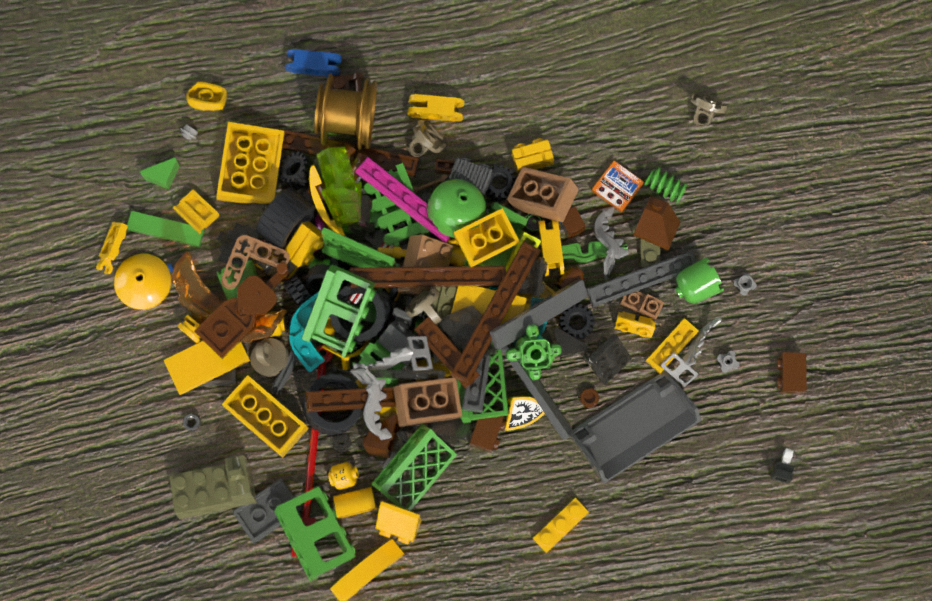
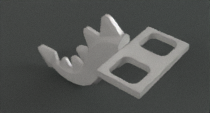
M614 207L603 208L602 213L596 218L594 223L595 236L607 247V256L604 260V279L606 280L615 266V258L620 259L629 253L628 250L620 247L624 240L614 239L615 232H606L609 230V226L603 225V223H608L606 217L612 216Z
M714 318L713 321L705 325L694 336L688 353L681 358L673 352L660 364L662 368L684 387L699 375L691 365L696 363L697 356L702 352L700 347L704 344L705 334L710 331L711 327L719 324L722 320L721 318ZM674 357L680 364L671 370L665 364ZM686 369L693 373V376L688 381H683L679 377Z
M426 336L407 337L409 348H403L399 352H392L390 357H385L382 361H377L376 364H353L355 369L378 371L390 368L401 361H410L411 359L413 371L433 369ZM412 340H422L424 349H414ZM415 358H426L428 367H418Z
M351 369L350 372L362 384H369L365 388L369 395L363 413L368 429L379 436L380 440L390 439L392 434L386 428L381 430V423L375 424L380 416L374 413L375 411L382 410L379 401L386 398V394L381 391L386 380L375 378L367 369Z

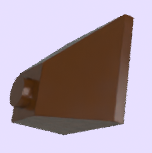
M650 196L633 235L669 250L681 222L669 203Z

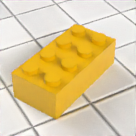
M248 375L221 404L282 458L308 430V427Z

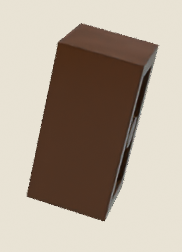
M436 158L435 173L450 175L455 161Z

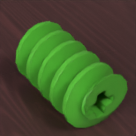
M658 167L650 173L644 186L651 183V190L657 187L658 194L664 191L663 197L666 198L670 195L671 202L677 198V205L686 191L687 183L685 182L683 185H680L681 179H677L674 182L673 174L667 178L668 171L660 174L661 167Z

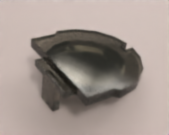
M236 223L233 230L228 229L226 234L221 231L217 238L222 243L219 248L222 253L218 260L228 263L236 240L242 235L260 240L256 230L249 225L244 226ZM245 240L240 243L241 249L238 253L243 254L245 247H249ZM235 257L232 259V264L238 263L240 267L243 265V261L241 258Z
M459 417L452 420L428 423V428L450 447L452 442L459 443V439L469 441L473 422L471 420L469 423H463Z

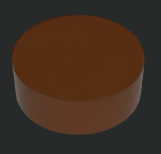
M593 388L584 389L579 397L580 403L586 408L595 407L599 401L598 392Z

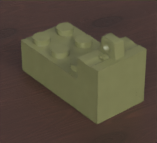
M245 455L227 458L223 465L169 476L174 512L179 519L257 503L252 469Z

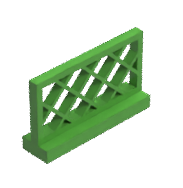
M323 228L321 232L325 244L322 253L356 268L400 267L399 264L395 263L394 258L327 228Z
M461 343L454 344L461 354L467 345H462ZM497 349L498 352L493 358L490 357L489 367L494 362L499 366V371L495 376L488 372L492 380L486 386L485 393H490L494 398L488 405L483 403V406L486 408L481 414H473V411L463 410L466 388L457 379L462 417L460 418L463 423H469L471 420L509 415L501 349ZM495 381L501 384V390L497 394L489 390ZM497 399L503 403V411L495 412L491 409V406Z
M421 424L371 485L397 507L411 511L457 454L436 433ZM433 438L435 440V448L427 449V443ZM440 451L450 453L445 460L440 461ZM435 452V461L427 462V453ZM423 454V463L414 464L416 456ZM435 466V472L427 476V467ZM423 467V476L414 478V469ZM410 469V478L402 480V473ZM422 481L421 489L414 491V482ZM410 483V492L402 493V484ZM392 485H397V494L390 495L387 491ZM410 496V502L404 508L402 506V497Z

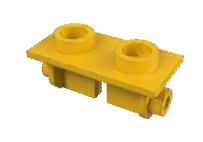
M625 311L622 313L618 312L614 329L652 338L656 321L643 316H639L638 321H635V314Z

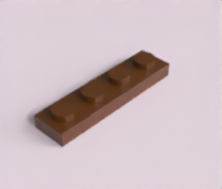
M428 317L414 330L419 336L427 337L430 349L452 372L461 356V352ZM475 370L468 385L460 380L458 381L467 389L481 375Z

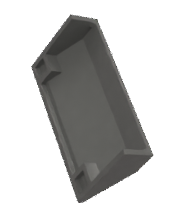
M665 370L574 428V434L571 437L603 483H606L700 422L701 418L696 405Z

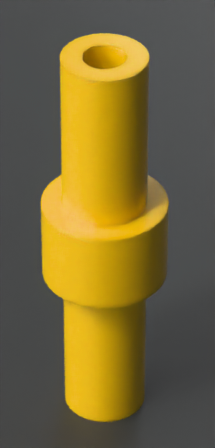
M378 247L377 251L392 256V258L400 259L405 257L407 249H401V247Z

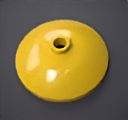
M136 254L127 258L118 267L114 277V288L119 299L125 305L138 310L150 309L163 302L169 294L172 283L171 273L167 265L160 258L151 254ZM143 276L142 281H137V278Z

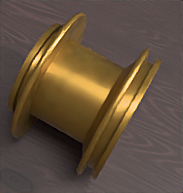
M330 73L327 78L326 87L324 83H320L315 109L314 132L319 134V131H321V144L323 146L326 143L328 132L356 135L359 150L362 149L363 145L366 146V149L370 148L376 108L377 81H373L370 84L369 78H366L362 91L333 88V75Z

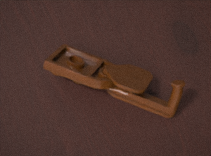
M285 263L277 264V273L266 284L257 276L247 277L238 286V298H231L223 302L194 331L221 359L251 332L255 326L256 315L266 314L275 306L277 296L273 289L289 274V269Z

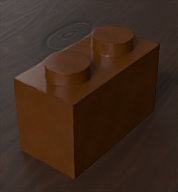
M783 352L776 361V368L780 369V377H777L776 382L777 389H780V394L803 395L807 392L806 353Z
M505 416L478 419L470 446L490 453L493 452V449L497 450L501 440L498 438L499 431H504L506 424Z

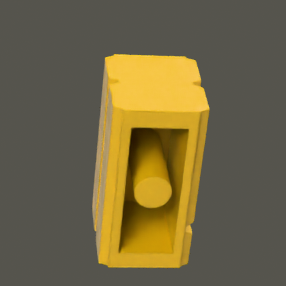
M538 138L528 145L520 143L515 145L511 151L517 174L520 173L522 167L535 170L554 164V157L548 139Z
M309 221L301 223L284 249L288 252L291 262L298 267L309 265L314 259V252L319 250L324 244L322 231Z

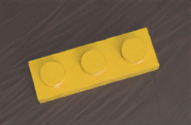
M684 318L649 356L646 362L661 374L664 368L660 364L673 352L678 355L699 330ZM674 357L671 358L665 365L668 366L674 360Z
M575 498L533 540L547 553L589 511Z

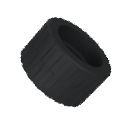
M288 188L278 194L262 213L256 226V232L273 246L284 250L302 222L309 221L313 223L317 209L314 204L295 189Z
M347 285L339 290L337 297L339 300L347 303L349 297L357 293L365 295L367 289L350 288V285ZM383 288L373 289L376 291L372 300L377 311L375 323L370 328L362 329L359 336L355 335L354 341L363 342L376 337L386 330L391 322L393 314L392 301ZM331 314L329 318L335 331L344 339H348L353 324Z
M329 373L316 379L307 391H321L327 387H337L340 389H359V387L348 376L346 377L339 373ZM304 396L302 403L303 414L311 428L321 434L331 436L348 431L359 420L363 409L350 410V413L344 420L332 423L322 419L317 412H307L306 396Z

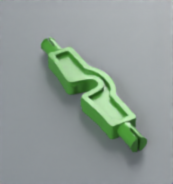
M589 242L588 253L586 254L581 252L580 244L578 243L562 246L563 261L574 260L580 263H587L595 260L597 257L607 256V247L601 242ZM627 243L622 244L620 246L621 248L628 250Z

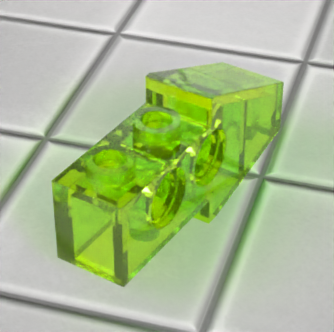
M330 147L316 154L326 186L321 192L337 227L349 226L360 220L361 182H355L346 148Z

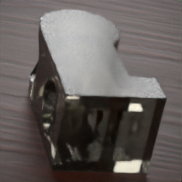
M362 195L351 200L348 230L360 234H366L374 230V223L370 222L372 201L369 196Z

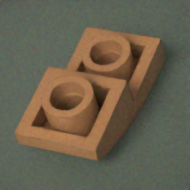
M636 291L623 296L619 304L656 320L664 302L649 294L645 295Z

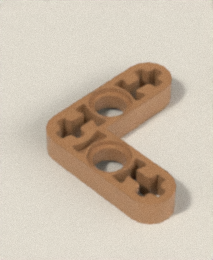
M242 235L236 240L221 279L222 285L226 289L237 287L249 257L276 267L279 264L278 259L272 257L271 260L268 259L271 251H274L273 255L279 257L280 254L283 255V259L286 261L282 262L286 265L290 259L289 254L281 248L253 237ZM244 240L247 241L249 247H245L243 254L238 253L241 249L240 243ZM265 247L268 254L264 257L259 256L257 249ZM235 257L241 258L243 265L235 267L232 264V259ZM232 270L236 271L233 280L236 282L228 284V280L225 277L229 278Z

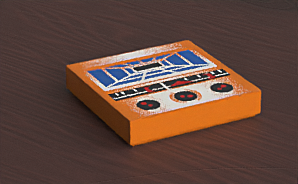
M613 161L591 191L622 213L645 182L616 161Z

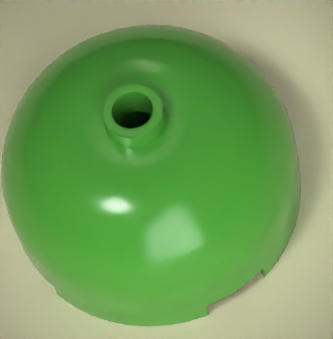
M451 179L438 185L427 203L429 220H432L439 232L455 238L453 232L485 217L486 202L481 191L471 182L462 179Z

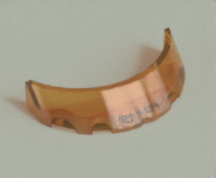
M186 251L176 262L171 274L172 284H175L179 294L178 300L183 307L186 306L192 313V318L201 325L223 301L216 297L202 282L194 268L190 253ZM282 309L271 314L256 315L255 326L243 339V343H252L254 340L267 339L272 336L287 310Z

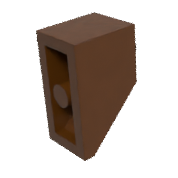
M392 415L380 422V429L386 428L392 434L390 439L380 440V437L370 430L368 435H365L363 446L368 454L390 458L400 430L398 415Z

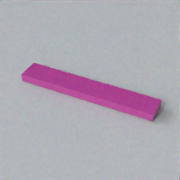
M367 157L356 169L355 173L444 243L448 241L450 237L439 232L432 220H429L427 203L373 160Z

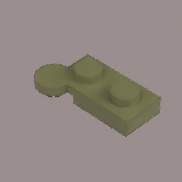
M638 223L633 227V234L636 230ZM640 239L641 269L660 262V247Z

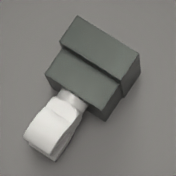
M786 448L783 451L782 463L777 462L775 464L771 479L786 484L792 481L794 466L789 464L794 450Z

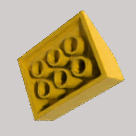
M228 122L217 200L233 203L270 204L275 199L284 131Z

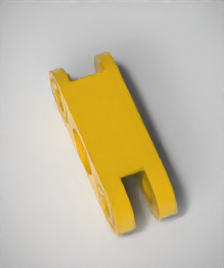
M420 94L409 96L410 104L421 106L409 107L407 115L410 117L453 122L463 120V114L455 112V108L464 106L465 101L463 99Z
M552 220V229L546 230L545 221H538L544 275L549 276V269L558 268L560 275L564 274V262L559 223L556 220Z

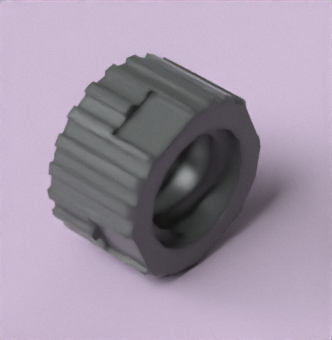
M191 413L185 416L183 421L185 429L195 431L201 426L200 417L196 414ZM190 418L196 419V424L193 427L188 425Z

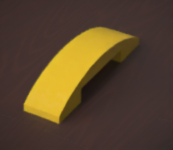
M311 165L309 180L315 207L323 221L332 231L345 236L339 219L335 217L330 220L316 188L317 185L322 183L315 165Z
M393 539L389 540L330 588L339 601L349 600L362 587L401 558L404 553Z

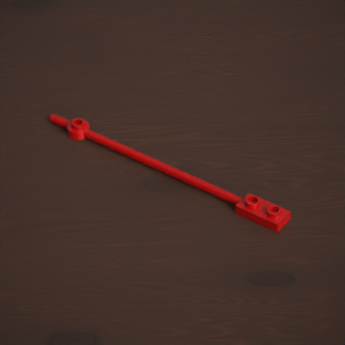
M322 342L316 349L319 353L326 351L327 354L323 357L325 361L318 366L317 379L325 375L326 364L330 363L333 359V353L322 348L323 345H326ZM313 428L311 429L305 493L313 489L319 432ZM312 499L303 503L302 517H300L303 524L307 527L316 523L315 518H310ZM292 547L291 557H297Z

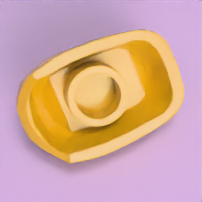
M196 82L186 95V101L189 106L204 111L223 110L227 100L225 88L207 82Z

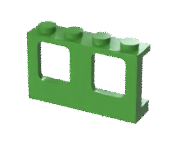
M331 265L326 272L302 339L307 342L315 339L343 351L341 356L344 358L348 352L352 353L356 345L354 341L355 335L359 336L363 327L360 322L362 318H366L370 309L367 307L369 301L372 302L376 291L373 290L376 283ZM343 280L367 289L360 308L338 299L337 295ZM331 314L353 323L347 342L325 332V327Z
M319 486L277 506L274 510L309 581L347 561H352L355 557V549L351 543H348L345 537V529L342 525L339 526L336 520V512L333 508L329 507L327 495L323 490L321 491ZM315 498L325 519L307 527L303 524L296 507ZM333 533L343 554L324 562L314 542Z

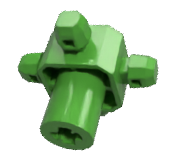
M532 324L526 328L527 336L520 337L516 342L517 350L512 348L506 351V358L510 361H518L528 370L529 377L532 380H538L541 377L540 368H547L551 363V356L561 354V346L559 344H550L539 335L537 325Z

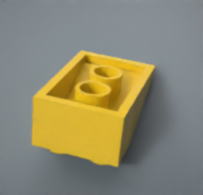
M503 208L453 232L470 267L520 243Z
M381 501L376 529L379 531V535L387 538L393 535L398 537L397 541L408 545L409 541L414 543L422 520L420 515Z

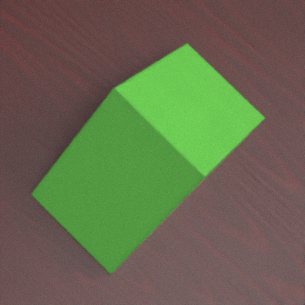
M174 157L141 170L140 173L144 180L169 189L180 165Z

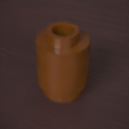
M570 266L558 279L556 286L562 289L577 279L584 280L583 271L577 266L575 268Z

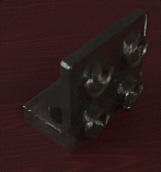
M537 256L518 293L540 297V293L544 292L545 281H542L543 273L546 274L547 272L545 258Z

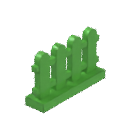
M403 163L396 165L398 171H388L390 175L414 193ZM365 184V192L367 194L375 193L377 199L371 202L372 210H382L383 216L377 220L378 226L382 229L387 227L390 233L384 236L386 245L399 247V242L409 239L410 236L420 234L427 237L431 236L429 230L418 221L413 224L411 221L412 217L404 210L399 209L388 214L386 208L396 204L385 195L381 197L380 192L371 184ZM407 221L408 226L394 231L392 225Z

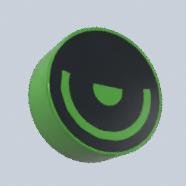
M528 214L525 217L528 219L525 228L530 232H538V221H543V218Z

